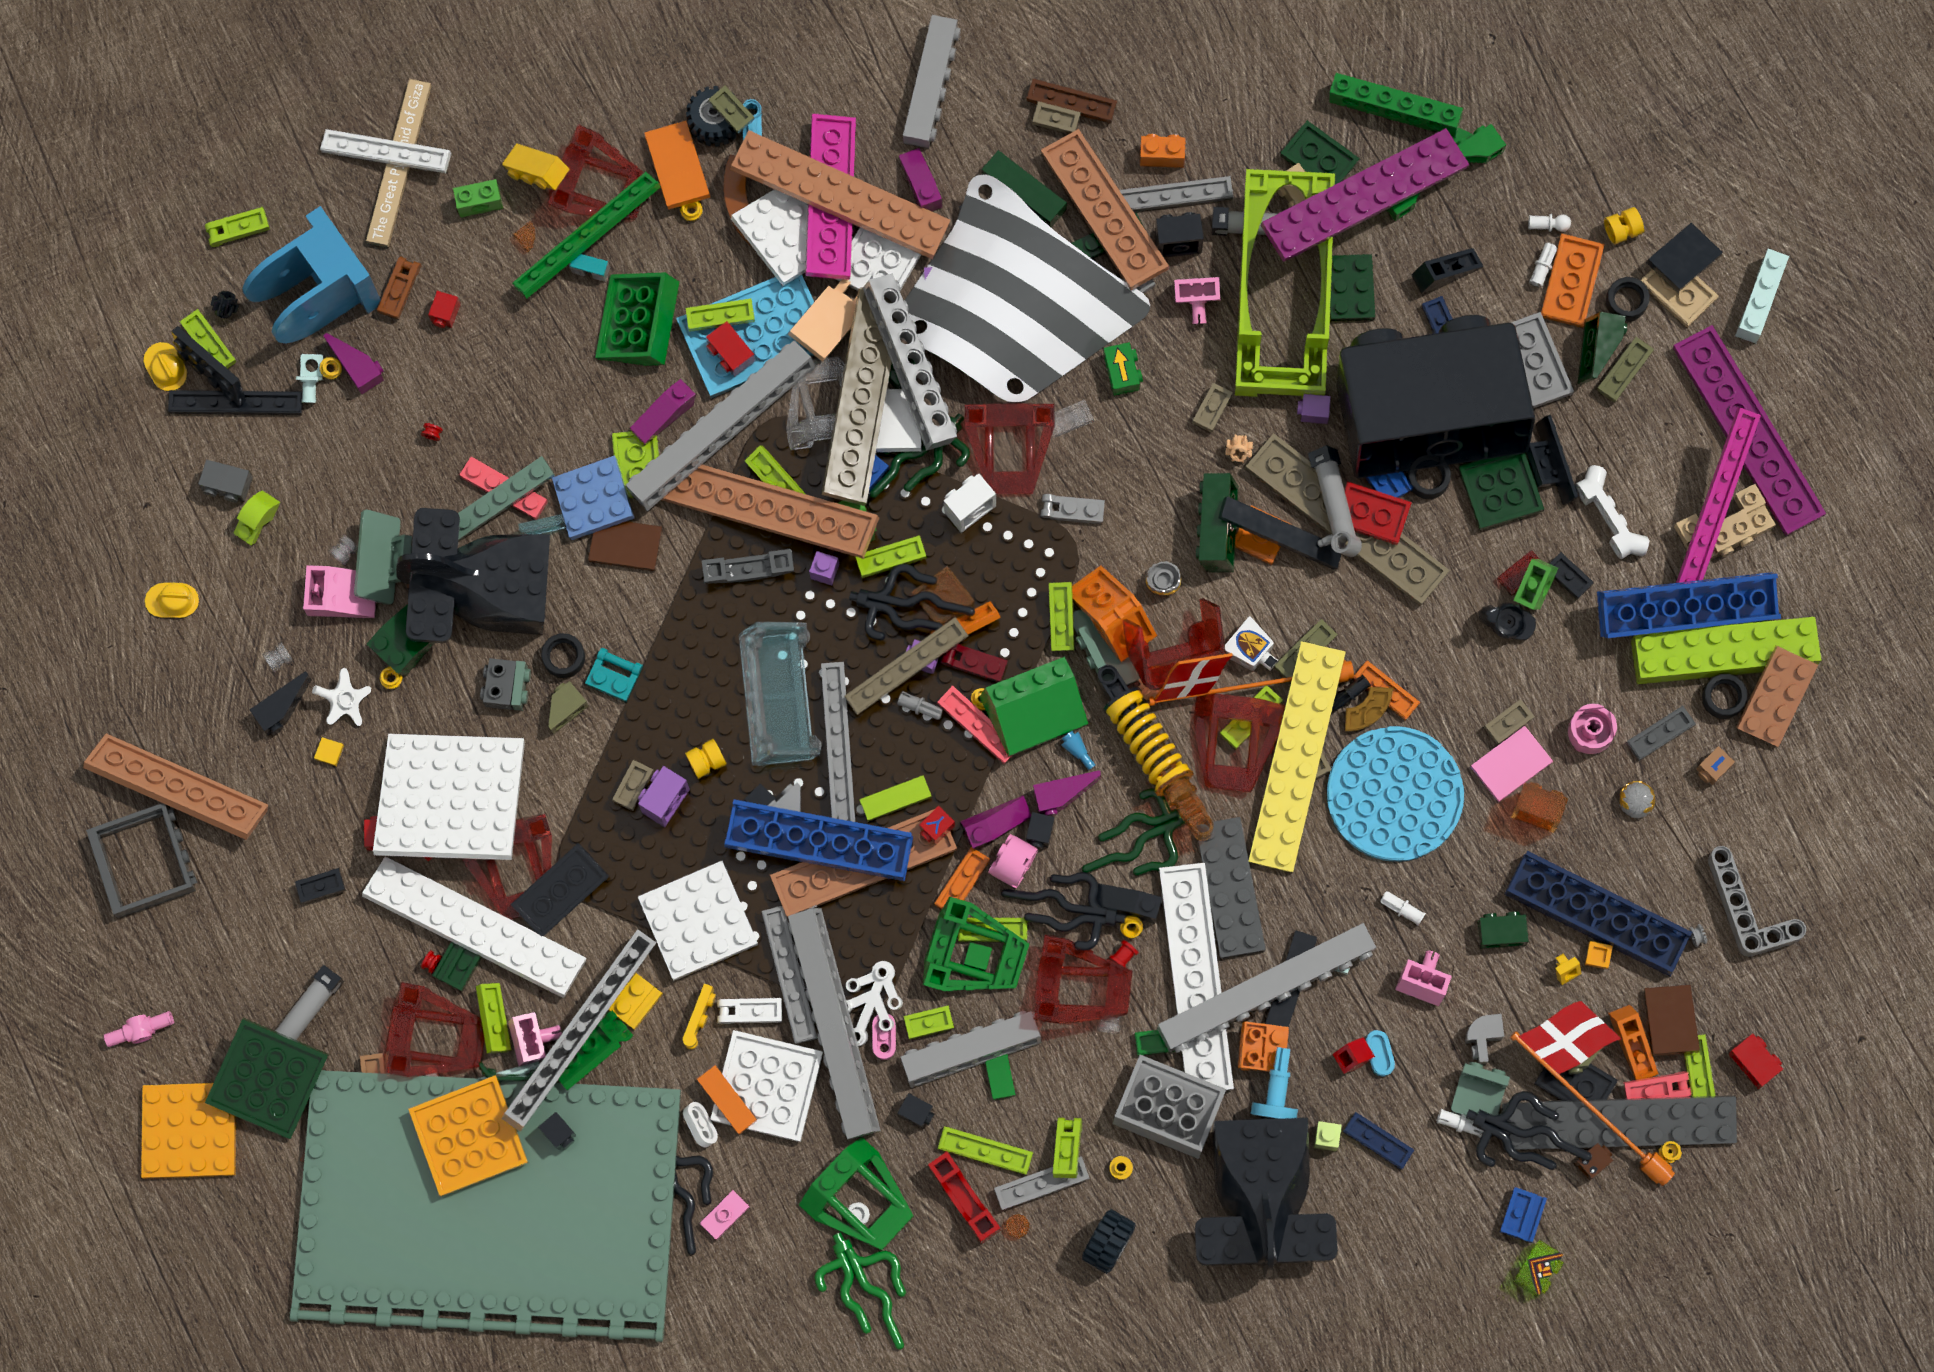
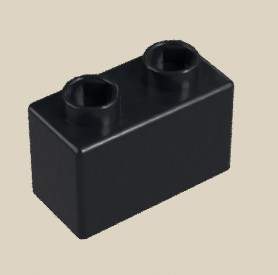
M1465 315L1446 322L1441 326L1439 333L1403 338L1401 332L1395 329L1379 328L1369 330L1354 338L1349 347L1341 349L1336 388L1353 472L1356 478L1414 470L1410 469L1412 462L1426 454L1439 457V462L1425 460L1420 462L1415 470L1523 454L1529 450L1535 413L1517 331L1513 323L1491 325V321L1485 316Z

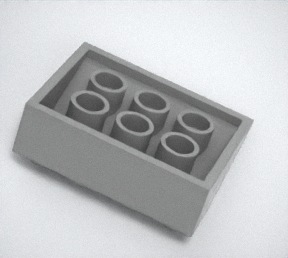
M1139 1055L1115 1114L1113 1124L1199 1159L1226 1089Z

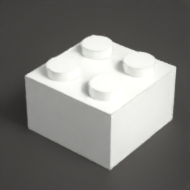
M977 474L975 477L973 475L968 477L962 483L963 486L957 491L953 489L945 496L944 513L961 533L996 507V493L980 474Z

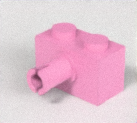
M1219 277L1174 280L1176 303L1192 304V324H1198V315H1200L1201 324L1207 323L1205 303L1207 301H1220Z
M1426 951L1422 964L1408 959L1401 971L1396 990L1439 1006L1446 995L1451 975L1435 970L1440 956L1435 952L1434 957L1431 959L1433 951Z
M535 1012L516 1016L508 1021L519 1066L542 1061L546 1057L543 1043L558 1040L562 1034L561 1032L557 1033L561 1030L559 1025L539 1030Z

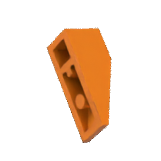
M1630 1005L1608 1013L1614 1032L1621 1038L1618 1041L1635 1080L1658 1075L1638 1012Z

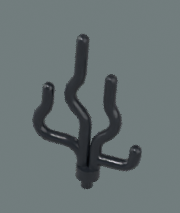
M909 564L894 566L890 570L886 585L881 591L872 592L860 589L859 593L851 591L849 600L856 601L858 607L869 609L864 629L870 638L879 641L885 639V634L873 628L877 611L886 613L891 622L903 630L920 627L936 631L943 626L942 623L916 618L904 621L890 605L909 608L923 600H929L942 610L968 616L975 614L974 608L944 601L937 594L930 591L919 592L908 599L890 596L895 586L896 578L900 573H907L914 580L930 585L937 583L935 576L922 574Z
M1078 872L1069 876L1052 874L1050 881L1064 885H1072L1080 881L1087 882L1089 884V906L1072 904L1067 901L1063 894L1054 889H1044L1038 892L1003 889L1001 891L1002 897L1017 900L1041 901L1046 898H1052L1065 911L1084 914L1075 917L1067 923H1061L1051 916L1026 913L1024 915V920L1027 922L1046 924L1059 932L1072 931L1085 923L1093 924L1090 940L1076 941L1074 943V947L1077 950L1093 949L1099 942L1102 925L1115 927L1116 923L1125 924L1126 915L1118 914L1117 909L1104 908L1098 905V882L1093 875L1086 872Z
M1523 1091L1513 1095L1505 1111L1500 1115H1492L1481 1109L1477 1113L1469 1109L1465 1117L1474 1121L1472 1126L1483 1131L1476 1147V1156L1481 1163L1489 1167H1493L1496 1164L1495 1159L1485 1154V1149L1492 1135L1502 1141L1508 1156L1516 1161L1535 1162L1550 1170H1555L1557 1167L1556 1162L1537 1153H1521L1515 1150L1506 1132L1521 1138H1531L1543 1134L1548 1136L1551 1142L1559 1149L1585 1161L1592 1159L1590 1152L1562 1140L1557 1132L1549 1126L1538 1125L1529 1129H1522L1507 1122L1514 1114L1519 1102L1524 1100L1528 1101L1541 1115L1552 1120L1559 1118L1557 1111L1544 1106L1539 1098L1530 1092Z
M677 1156V1166L700 1165L703 1167L704 1175L701 1180L702 1201L704 1205H710L712 1202L710 1183L713 1178V1167L710 1161L702 1156ZM676 1171L674 1193L686 1203V1209L683 1214V1230L687 1253L694 1255L696 1253L692 1217L695 1212V1201L693 1196L679 1185Z

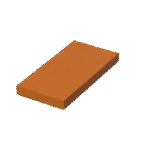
M687 121L645 132L646 141L668 210L710 198Z
M1561 233L1541 311L1543 318L1581 328L1584 327L1605 244Z

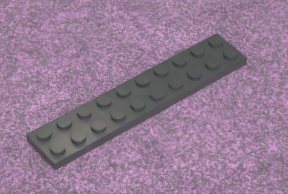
M1736 1096L1587 1100L1635 1146L1664 1145L1669 1141L1676 1142L1678 1145L1737 1143ZM1580 1100L1541 1101L1544 1106L1559 1113L1557 1120L1541 1115L1528 1101L1519 1102L1514 1114L1507 1121L1522 1129H1529L1538 1125L1549 1126L1557 1132L1562 1140L1579 1148L1593 1147L1597 1143L1600 1146L1605 1145L1606 1147L1629 1146ZM1502 1102V1113L1509 1102ZM1506 1132L1515 1149L1558 1148L1551 1142L1548 1136L1543 1134L1531 1138H1521Z

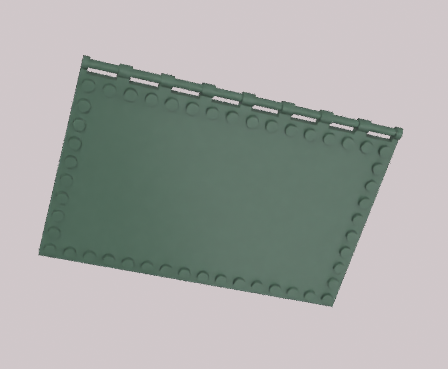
M321 1070L309 1101L290 1321L316 1320L329 1321L330 1324H345V1322L371 1323L382 1327L407 1325L422 1326L423 1329L436 1330L438 1327L469 1329L472 1332H484V1330L515 1331L516 1334L530 1335L531 1332L562 1334L563 1337H577V1335L605 1336L616 1340L641 1338L656 1339V1342H663L680 1115V1089L575 1084L569 1090H566L561 1083H555L522 1131L519 1132L517 1130L528 1163L441 1197L408 1109L484 1079ZM498 1080L508 1108L528 1081ZM555 1112L562 1117L576 1134L573 1138L575 1140L574 1143L565 1150L563 1148L558 1150L539 1129V1126ZM300 1304L331 1305V1311L300 1310ZM347 1306L378 1308L377 1314L346 1313ZM393 1309L424 1310L423 1317L393 1315ZM439 1311L471 1313L470 1320L439 1318ZM486 1314L517 1315L516 1322L487 1321L485 1319ZM532 1316L564 1318L563 1325L532 1323ZM579 1319L610 1321V1327L578 1326ZM625 1321L657 1323L656 1330L625 1328Z

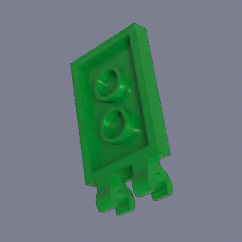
M613 1011L607 1013L605 1018L599 1022L558 1079L566 1090H569L620 1048L619 1042L628 1041L633 1037V1034L617 1018L618 1016Z

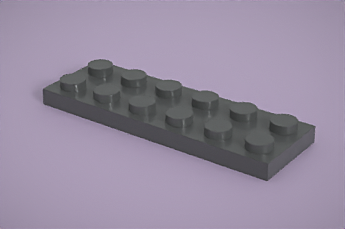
M1236 817L1196 824L1195 829L1201 861L1205 863L1210 907L1220 959L1265 952L1266 948L1241 818Z

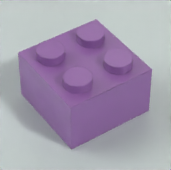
M663 766L661 770L657 769L651 777L650 781L652 784L648 790L644 789L639 795L638 800L640 802L638 805L644 815L666 827L690 789L687 780Z

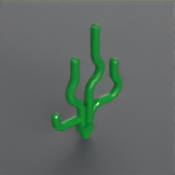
M841 1233L832 1236L836 1243L832 1248L837 1259L822 1265L816 1271L814 1280L820 1292L826 1291L827 1286L824 1276L827 1273L842 1268L844 1281L840 1290L841 1300L848 1309L854 1312L862 1331L868 1334L871 1332L868 1319L861 1306L852 1300L849 1294L855 1274L862 1289L868 1294L880 1298L882 1301L884 1323L895 1347L898 1350L903 1349L904 1342L892 1318L890 1296L883 1289L871 1285L861 1267L875 1264L881 1260H887L891 1264L890 1277L895 1291L899 1297H904L906 1290L900 1278L901 1266L899 1259L890 1251H879L870 1256L861 1257L854 1251L850 1240H844Z

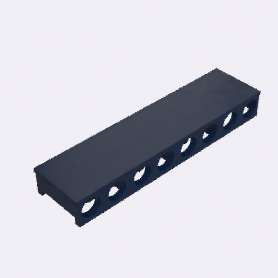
M1529 851L1523 855L1504 894L1603 944L1613 946V949L1671 977L1692 934L1691 931Z

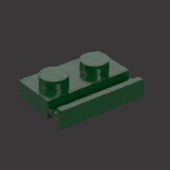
M451 942L432 976L463 992L482 957Z

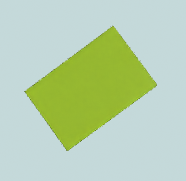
M631 431L612 433L614 456L617 458L628 498H634L626 484L633 475L639 474L651 460H655L659 456L658 436H655L644 445Z

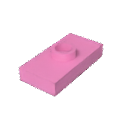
M732 1190L700 1224L718 1240L750 1207Z

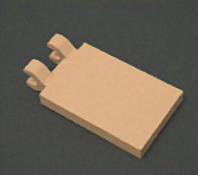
M842 279L835 289L828 286L788 334L822 362L852 328L857 297L853 301L844 294L851 283L849 280Z

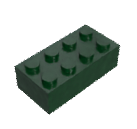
M1204 473L1203 481H1200L1199 485L1202 502H1199L1198 505L1201 524L1197 526L1200 546L1196 547V559H1199L1201 565L1208 573L1234 572L1236 526L1218 519L1225 497L1228 496L1238 501L1239 486L1230 473Z

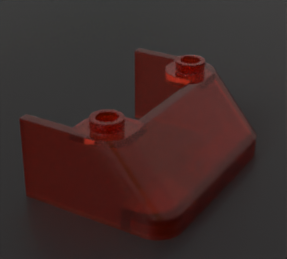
M1204 598L1199 599L1202 621L1195 622L1189 627L1187 632L1188 642L1153 652L1149 651V645L1144 640L1143 628L1128 619L1123 620L1127 655L1145 687L1151 690L1161 689L1170 670L1178 661L1226 654L1219 605Z

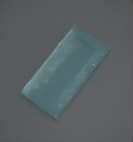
M562 514L518 524L521 534H543L566 527Z

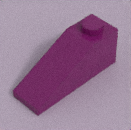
M918 148L899 155L917 205L930 211L942 208L941 195L920 149Z
M328 333L323 335L327 344L361 394L384 381L381 375L384 370L378 361L373 362L368 355Z
M679 379L663 392L630 427V431L644 445L694 406L696 394Z
M1100 770L1033 785L1039 814L1052 817L1058 815L1059 811L1065 809L1101 779Z
M1022 795L960 822L972 848L994 840L1029 819L1031 813Z

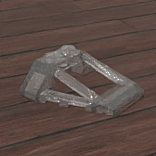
M840 356L826 358L824 362L820 359L813 360L815 368L792 387L786 426L790 450L810 448L813 445V441L832 438L836 413L815 416L807 384L839 379L841 387L845 363ZM799 390L807 418L798 422Z

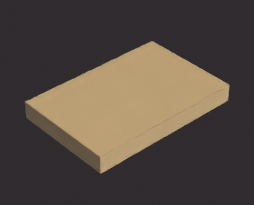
M1653 269L1640 280L1648 288L1649 294L1687 328L1719 297L1698 276L1679 293Z

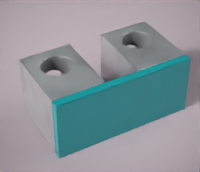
M580 254L571 262L570 269L572 273L585 276L586 272H590L593 279L606 282L610 266L608 261Z

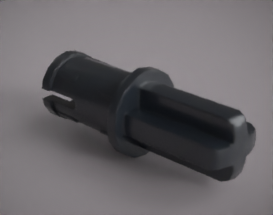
M1362 674L1348 686L1345 685V689L1335 696L1332 709L1337 711L1353 699L1355 701V697L1371 686L1367 678Z

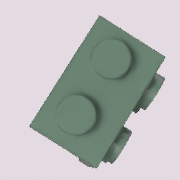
M1465 1063L1460 1074L1451 1111L1456 1114L1467 1115L1469 1109L1477 1113L1481 1109L1492 1115H1498L1504 1091L1508 1086L1510 1077L1505 1076L1506 1073L1498 1069H1492V1071L1485 1070L1483 1065L1479 1063Z

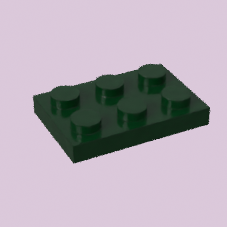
M1308 120L1280 153V156L1293 166L1299 163L1305 172L1335 173V185L1345 180L1360 160L1359 157Z
M1372 254L1332 255L1330 322L1375 320Z

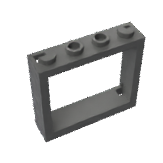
M164 803L86 830L113 915L117 918L196 891L194 884L197 883L194 871H190L187 864L190 862V857L187 850L182 849L180 842L184 841L180 829L175 828L173 822L177 820L173 808H169ZM163 816L185 884L123 906L102 838Z

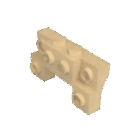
M1756 484L1735 493L1733 498L1741 511L1724 519L1710 560L1719 555L1722 557L1730 555L1734 552L1733 548L1739 545L1742 547L1748 546L1754 542L1753 538L1775 527L1776 524L1766 509V502ZM1697 514L1676 523L1674 526L1686 551L1699 519Z

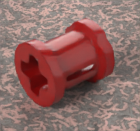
M1122 940L1121 947L1114 955H1110L1108 958L1124 971L1126 964L1134 955L1137 956L1139 952L1130 943Z

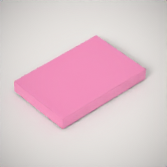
M1524 726L1472 764L1471 769L1499 803L1549 766L1553 760L1526 726Z

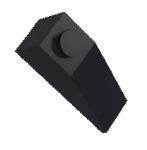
M1474 248L1425 261L1411 276L1422 294L1441 288L1481 269L1483 265Z
M306 671L249 709L268 736L282 731L283 726L287 724L312 680Z
M1098 883V905L1104 908L1117 909L1118 914L1133 915L1143 921L1156 923L1162 897L1142 891Z

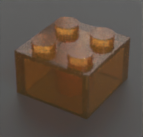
M1524 783L1511 818L1554 833L1560 824L1568 798L1564 797L1562 792L1544 790L1537 783Z

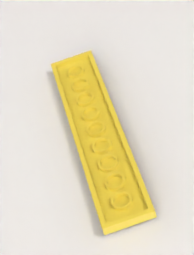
M1301 641L1249 863L1291 873L1294 871L1345 658V651Z

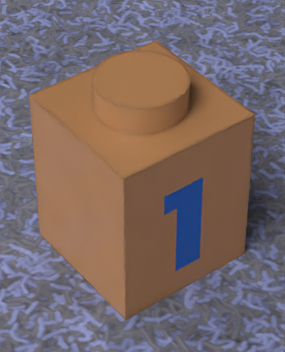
M1718 746L1696 770L1699 772V777L1705 783L1710 782L1714 785L1733 766L1735 761Z

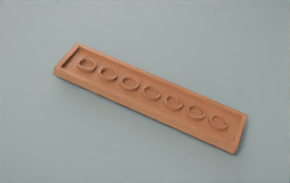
M1079 129L1041 149L1042 156L1130 290L1169 270L1166 260Z
M107 733L84 761V769L245 840L248 839L268 811V804Z
M935 809L888 827L889 829L912 833L913 841L907 870L957 850L951 832L936 845L932 841L928 843L919 834L921 832L919 824ZM805 862L770 875L787 919L790 915L815 908L887 879L885 877Z

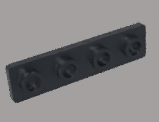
M1547 415L1536 423L1541 441L1530 443L1529 450L1526 453L1538 488L1556 485L1562 504L1568 505L1578 498L1577 489L1574 485L1552 416Z

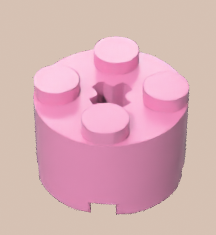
M1584 705L1574 714L1569 723V740L1578 752L1585 754L1600 753L1609 747L1616 734V719L1602 705ZM1589 726L1597 729L1596 732L1593 733L1591 730H1588Z
M1010 834L1005 844L1003 843L997 853L998 858L993 862L988 873L1017 889L1026 871L1030 868L1038 849Z

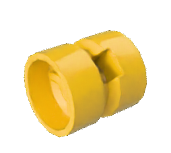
M1635 207L1622 211L1621 215L1613 214L1604 218L1606 233L1614 245L1626 241L1628 236L1634 238L1644 234V224Z
M714 739L705 742L701 750L695 747L685 752L698 779L708 775L710 768L716 770L727 765Z

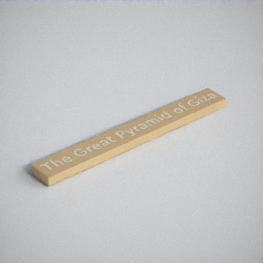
M409 79L393 141L410 144L417 143L431 90V83ZM387 163L366 239L368 244L389 248L410 167Z

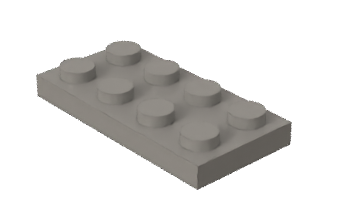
M1541 312L1511 322L1516 327L1533 408L1572 395L1574 390Z

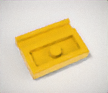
M636 973L609 1008V1011H613L620 1020L635 1030L663 993Z

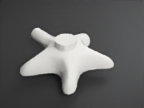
M343 668L340 670L339 680L335 689L329 690L317 685L313 687V694L324 697L330 702V712L326 719L327 724H334L343 714H348L357 726H361L362 718L358 707L360 701L370 694V686L358 690L354 689L350 683L347 669Z

